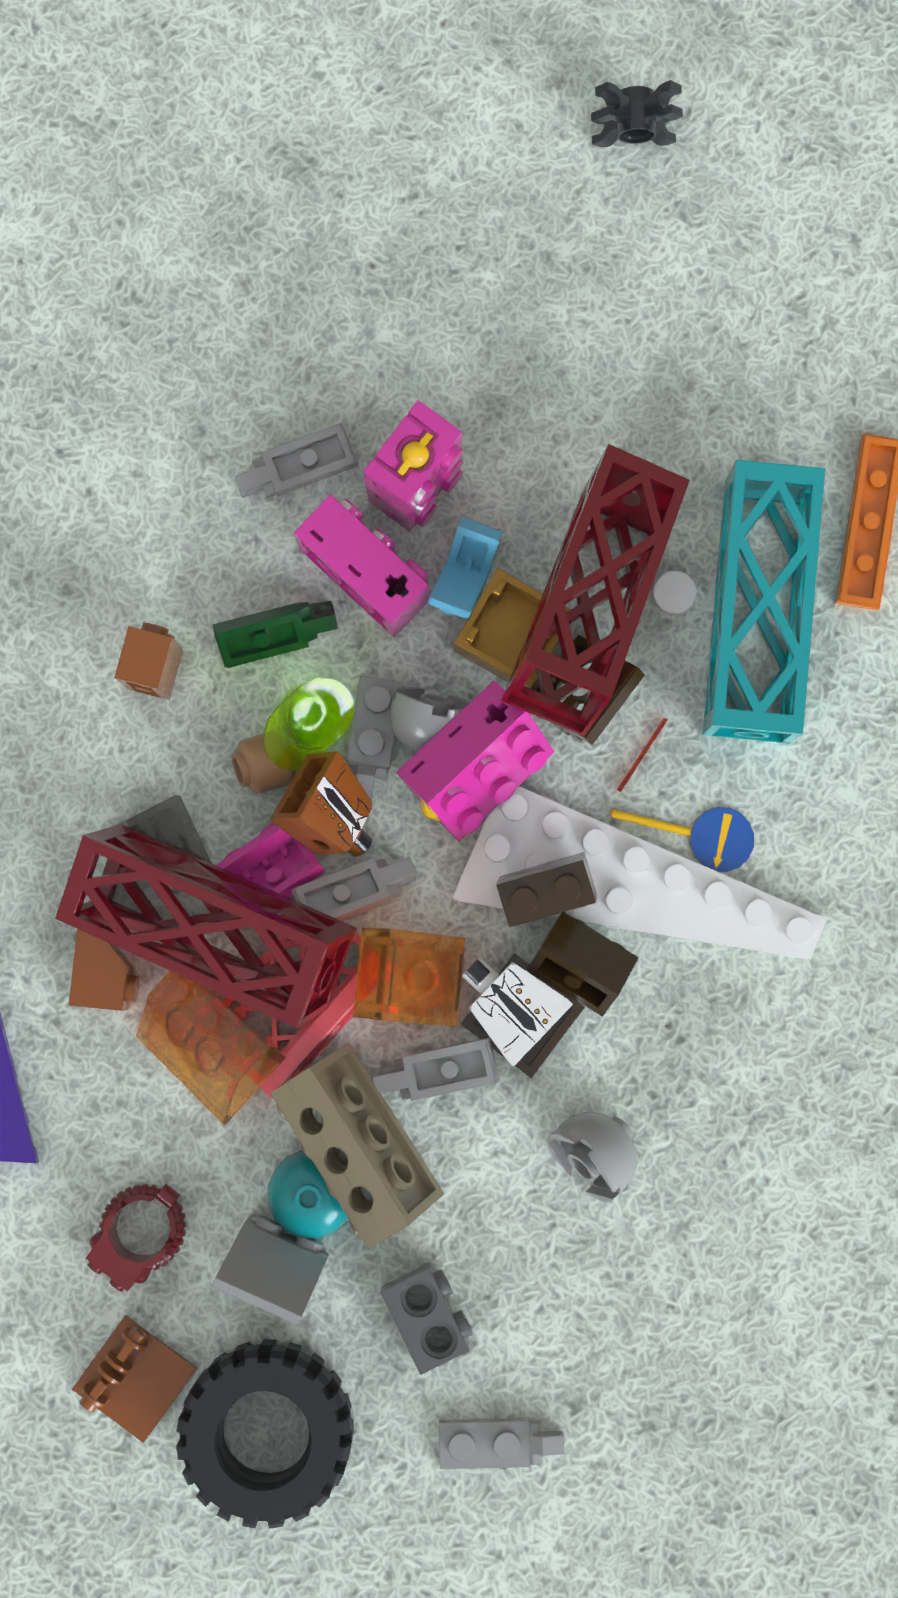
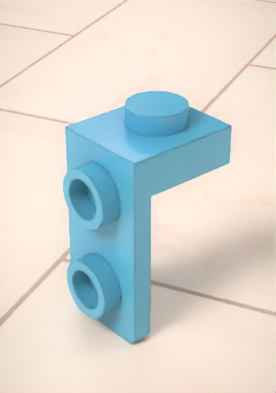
M462 517L458 524L447 562L430 594L428 604L441 609L447 614L469 618L489 576L503 532Z

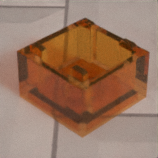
M362 927L353 1017L457 1027L466 938L397 929Z

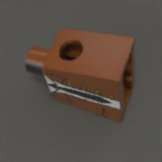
M338 751L307 754L270 820L305 847L319 855L345 854L348 851L353 857H358L364 854L372 843L371 837L362 829L372 810V801Z

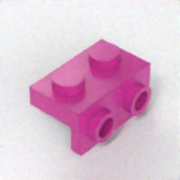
M274 823L265 827L260 835L243 847L228 853L224 860L216 865L288 898L292 896V889L311 882L326 872L310 849Z

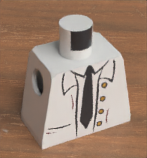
M479 957L462 975L481 994L468 1008L513 1067L573 1005L567 998L513 962L499 975L487 962Z

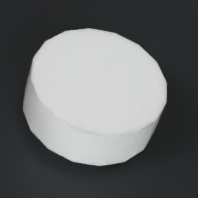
M670 571L657 579L653 587L652 599L660 612L669 616H678L684 614L692 607L696 599L697 589L689 575L681 571Z

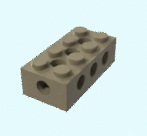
M349 1042L270 1092L276 1102L279 1114L292 1127L301 1142L303 1152L314 1162L325 1180L328 1192L337 1199L349 1218L352 1230L363 1240L368 1249L409 1226L444 1195L441 1187L384 1097L377 1090L372 1078ZM313 1109L317 1110L322 1116V1124L315 1119ZM337 1148L344 1151L347 1157L345 1162L339 1157ZM361 1187L369 1191L371 1195L369 1200L363 1195Z

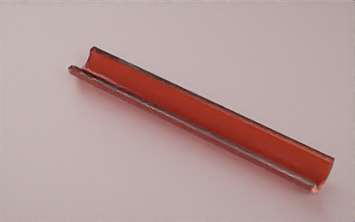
M667 718L662 719L622 780L617 791L621 792L668 721Z

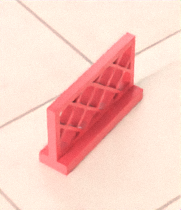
M355 932L352 943H356L367 954L355 968H342L340 975L348 976L340 985L338 978L328 1008L305 1023L295 1035L280 1036L279 1020L272 1017V1036L249 1038L248 1013L259 1011L240 1003V1007L230 1008L236 1001L226 996L201 1023L198 1029L258 1084L261 1090L270 1098H273L270 1092L308 1069L397 967L361 935ZM281 935L278 937L284 948L300 947V960L304 959L307 949L303 945L290 941V939ZM269 949L260 957L264 965L277 963ZM241 1013V1038L224 1039L213 1029L214 1025L224 1014ZM289 1041L280 1051V1042ZM272 1042L273 1060L261 1073L250 1063L249 1044ZM242 1044V1055L232 1045Z

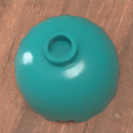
M303 1150L287 1156L274 1169L268 1184V1206L274 1220L287 1233L300 1238L319 1239L338 1231L349 1219L337 1199L328 1192L324 1178L314 1162L305 1155Z

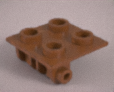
M125 1315L72 1390L82 1397L79 1403L86 1410L94 1412L97 1408L144 1443L197 1370V1367Z

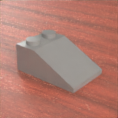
M258 1215L256 1221L248 1218L239 1231L211 1287L298 1325L329 1254L321 1251L324 1244L317 1239L300 1237L295 1239L281 1233L282 1227L268 1217Z

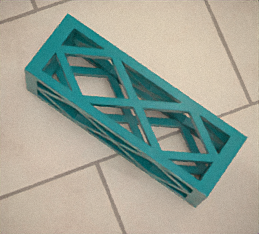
M736 460L725 479L702 735L789 744L803 734L825 468ZM744 499L759 500L742 522ZM774 502H782L796 530L795 543ZM765 510L790 557L788 563L770 586L745 538ZM739 552L762 596L759 601L739 563ZM793 573L788 623L775 596ZM738 583L751 612L732 636L736 584ZM766 608H768L786 644V655L764 613ZM756 621L781 669L759 699L735 653V649ZM729 667L751 709L750 711L747 710L729 674ZM783 689L781 714L766 712ZM727 693L735 709L726 708Z

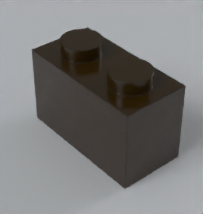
M585 852L500 876L496 884L509 928L594 904L597 899L596 888Z
M562 912L542 942L527 971L603 1017L620 994L639 957L627 951L619 943L609 940L588 927L583 921Z

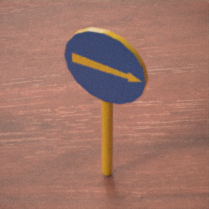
M716 807L705 811L695 820L692 828L616 809L610 811L612 818L690 836V847L694 857L701 865L717 872H729L740 868L749 859L754 848V832L750 822L742 813L731 808Z

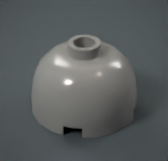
M397 687L390 709L392 732L401 744L412 749L411 756L413 757L470 702L447 695V699L440 696L423 694L425 689Z
M597 1112L576 1114L564 1121L549 1136V1138L554 1139L549 1144V1147L556 1161L570 1176L573 1168L583 1179L587 1180L591 1187L585 1192L602 1202H612L625 1189L634 1176L638 1164L636 1148L631 1139L633 1137L632 1130L618 1117L611 1119Z

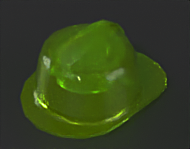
M328 677L314 678L304 684L291 688L283 696L280 705L275 708L267 719L263 734L264 748L269 759L278 767L296 770L300 768L307 754L323 753L349 728L354 715V702L349 690L340 681Z

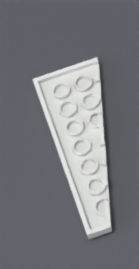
M520 786L515 789L514 794L507 801L500 803L487 816L452 899L459 902L503 909L496 886L500 876L585 852L597 892L596 903L565 912L584 923L810 960L827 921L822 916ZM561 913L548 917L558 918Z

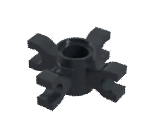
M669 80L659 85L655 91L645 86H631L620 90L618 86L610 82L595 87V96L603 98L607 107L591 113L592 122L604 124L602 132L592 136V145L609 147L617 139L629 144L645 143L651 140L659 146L675 143L676 134L667 130L665 122L683 117L682 108L673 104L669 105V101L673 96L682 93V85Z

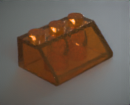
M169 971L148 994L136 1037L224 1125L234 1117L286 1059L265 1036L218 992Z

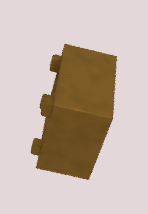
M497 568L455 640L454 652L508 682L543 593ZM565 606L566 612L571 610ZM557 633L545 640L543 644L544 651L551 654L554 652L559 643ZM536 669L533 670L524 685L530 689L533 688L538 679Z

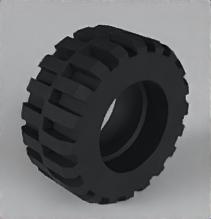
M263 1339L261 1344L252 1345L251 1342L237 1345L234 1351L228 1354L224 1352L214 1359L213 1363L202 1372L183 1403L184 1408L178 1418L176 1432L180 1433V1440L176 1445L178 1460H184L185 1468L182 1474L187 1484L192 1485L195 1483L199 1489L196 1498L205 1507L210 1502L219 1507L217 1516L229 1522L231 1515L243 1518V1527L255 1529L258 1521H268L269 1529L283 1527L285 1519L293 1517L295 1522H298L309 1516L310 1509L313 1506L321 1507L330 1498L331 1490L334 1486L339 1485L344 1475L354 1434V1419L351 1418L352 1405L348 1393L343 1392L341 1388L342 1380L335 1370L329 1372L323 1366L325 1360L315 1352L312 1356H309L300 1351L301 1345L289 1342L288 1346L276 1345V1339ZM258 1391L277 1393L290 1399L303 1412L308 1423L309 1439L304 1454L292 1467L279 1472H259L244 1466L230 1452L224 1439V1423L232 1405L244 1395Z

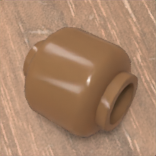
M270 731L241 740L238 744L237 753L232 754V764L241 787L248 786L254 793H264L289 785L294 778V767L300 766V757L293 741L286 742L279 732Z

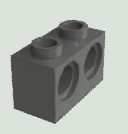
M429 1262L381 1287L380 1293L420 1375L469 1351L467 1337L473 1335V1332L463 1311L460 1310L454 1313L447 1299V1296L453 1294V1291L442 1269L434 1272ZM421 1284L429 1288L432 1293V1299L424 1306H415L409 1302L406 1293L413 1285ZM434 1326H444L451 1332L452 1339L447 1345L436 1347L427 1340V1332Z

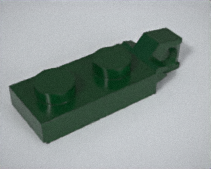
M331 600L310 605L308 602L294 603L212 624L224 667L227 668L308 648V642L317 639V634L338 629Z

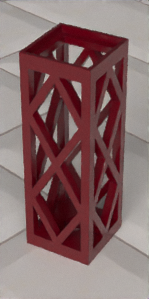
M611 444L607 445L581 493L501 701L581 736L587 734L612 698L688 487L689 479ZM601 514L607 516L608 518L603 521ZM628 526L646 533L645 540L633 547ZM613 528H615L621 555L615 559H612L606 535ZM594 541L600 568L584 578L578 553L581 548ZM625 567L626 575L618 579L616 572ZM571 575L573 585L565 590L566 584ZM604 580L605 588L589 598L588 590ZM627 588L624 597L622 598L621 591ZM576 598L578 605L566 612L565 605ZM609 599L614 624L610 634L600 640L593 609ZM581 617L588 649L577 655L569 625ZM556 633L558 634L563 659L544 651L543 644L545 640ZM592 661V667L589 669L583 668V666ZM534 669H536L541 693L524 686ZM550 674L564 679L568 683L554 691ZM581 687L589 690L582 710L560 702Z
M123 824L82 836L55 917L59 921L297 1029L328 1008L357 929L352 925ZM99 856L106 857L107 861L102 876L92 877ZM147 880L174 918L163 920L136 881ZM118 884L124 887L142 914L112 901ZM168 886L200 899L210 913L189 916ZM87 894L91 901L84 903ZM253 927L278 963L264 965L239 929ZM224 931L243 959L210 945L203 934ZM274 933L303 945L307 949L304 959L294 961ZM233 976L243 978L245 980L236 981V979Z

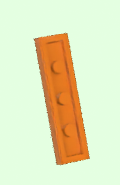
M864 433L861 436L835 604L876 611L880 609L898 495V439Z

